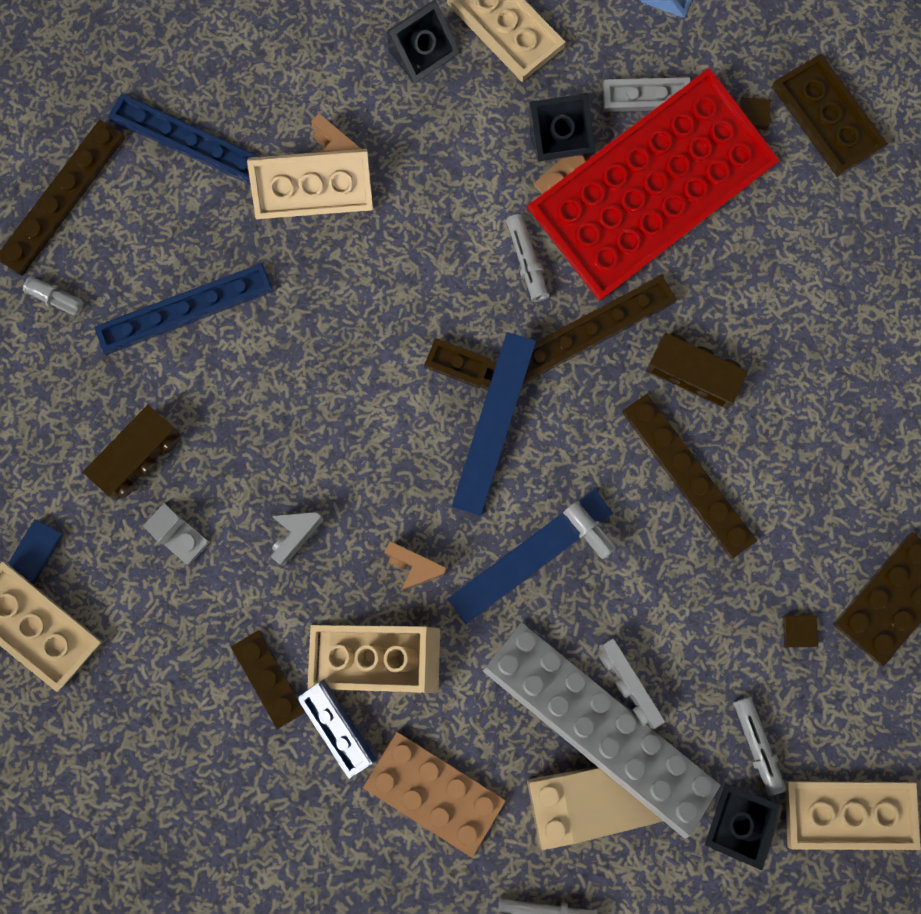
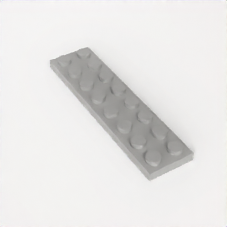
M521 622L484 668L483 672L684 839L690 837L721 785L648 725L642 726L638 718Z

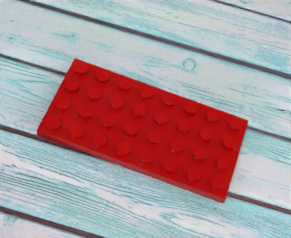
M709 67L532 201L527 208L593 295L600 301L780 160Z

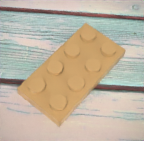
M447 0L449 7L521 82L525 81L565 47V41L525 0Z
M367 149L251 157L247 160L256 219L373 210Z
M2 561L0 563V646L52 689L59 692L99 647L102 641L8 563Z
M785 781L787 788L785 797L788 848L811 850H921L917 783Z

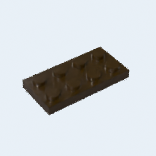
M822 54L817 55L775 80L771 86L836 177L841 176L874 156L888 145Z
M913 532L906 536L833 623L838 630L879 666L886 665L921 623V539Z

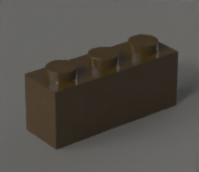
M664 333L645 371L728 409L734 403L748 371L742 369L741 365L734 360H723L715 356L714 352L706 347H695L687 343V340L681 335Z
M147 404L82 473L108 497L116 501L120 497L124 499L132 493L135 488L133 483L141 475L146 476L153 471L157 465L155 460L163 452L166 454L174 449L178 443L176 438L180 433Z

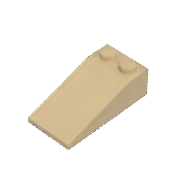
M311 625L307 689L317 684L318 632H320L318 682L325 679L331 690L434 693L439 690L440 628Z
M598 766L527 780L541 850L576 844L663 822L662 819Z

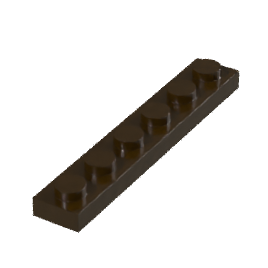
M98 120L0 250V263L23 276L124 141L125 136L102 120Z
M660 275L536 341L523 384L674 304L677 299L663 276Z
M648 394L622 411V414L730 559L735 558L757 542L756 538Z

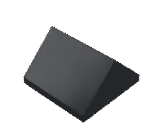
M436 0L431 1L387 30L388 50L413 83H416L460 53Z
M588 93L529 102L530 138L538 162L596 153Z
M725 783L705 846L763 871L783 806Z

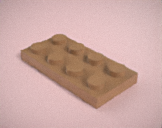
M398 731L363 789L471 858H473L506 801Z

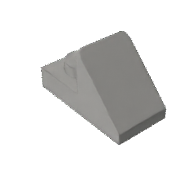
M165 503L143 526L156 541L165 545L188 566L192 564L210 543Z
M316 512L273 516L276 521L291 533L288 537L283 535L272 547L274 553L271 555V558L285 567L324 519Z

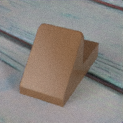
M318 114L311 121L314 131L313 137L324 147L321 152L361 149L321 114Z
M389 542L384 552L386 556L390 557L388 563L402 570H405L407 566L412 567L402 587L403 591L445 575L447 570L446 567L393 542Z

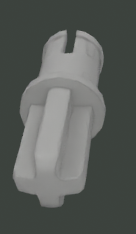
M29 276L24 282V293L44 301L47 307L55 306L72 315L81 313L84 302L62 291L59 285H49L36 279L34 276Z
M579 501L573 503L563 512L580 532V539L585 538L601 559L607 558L614 552L616 548L598 526L600 522H595L580 505Z

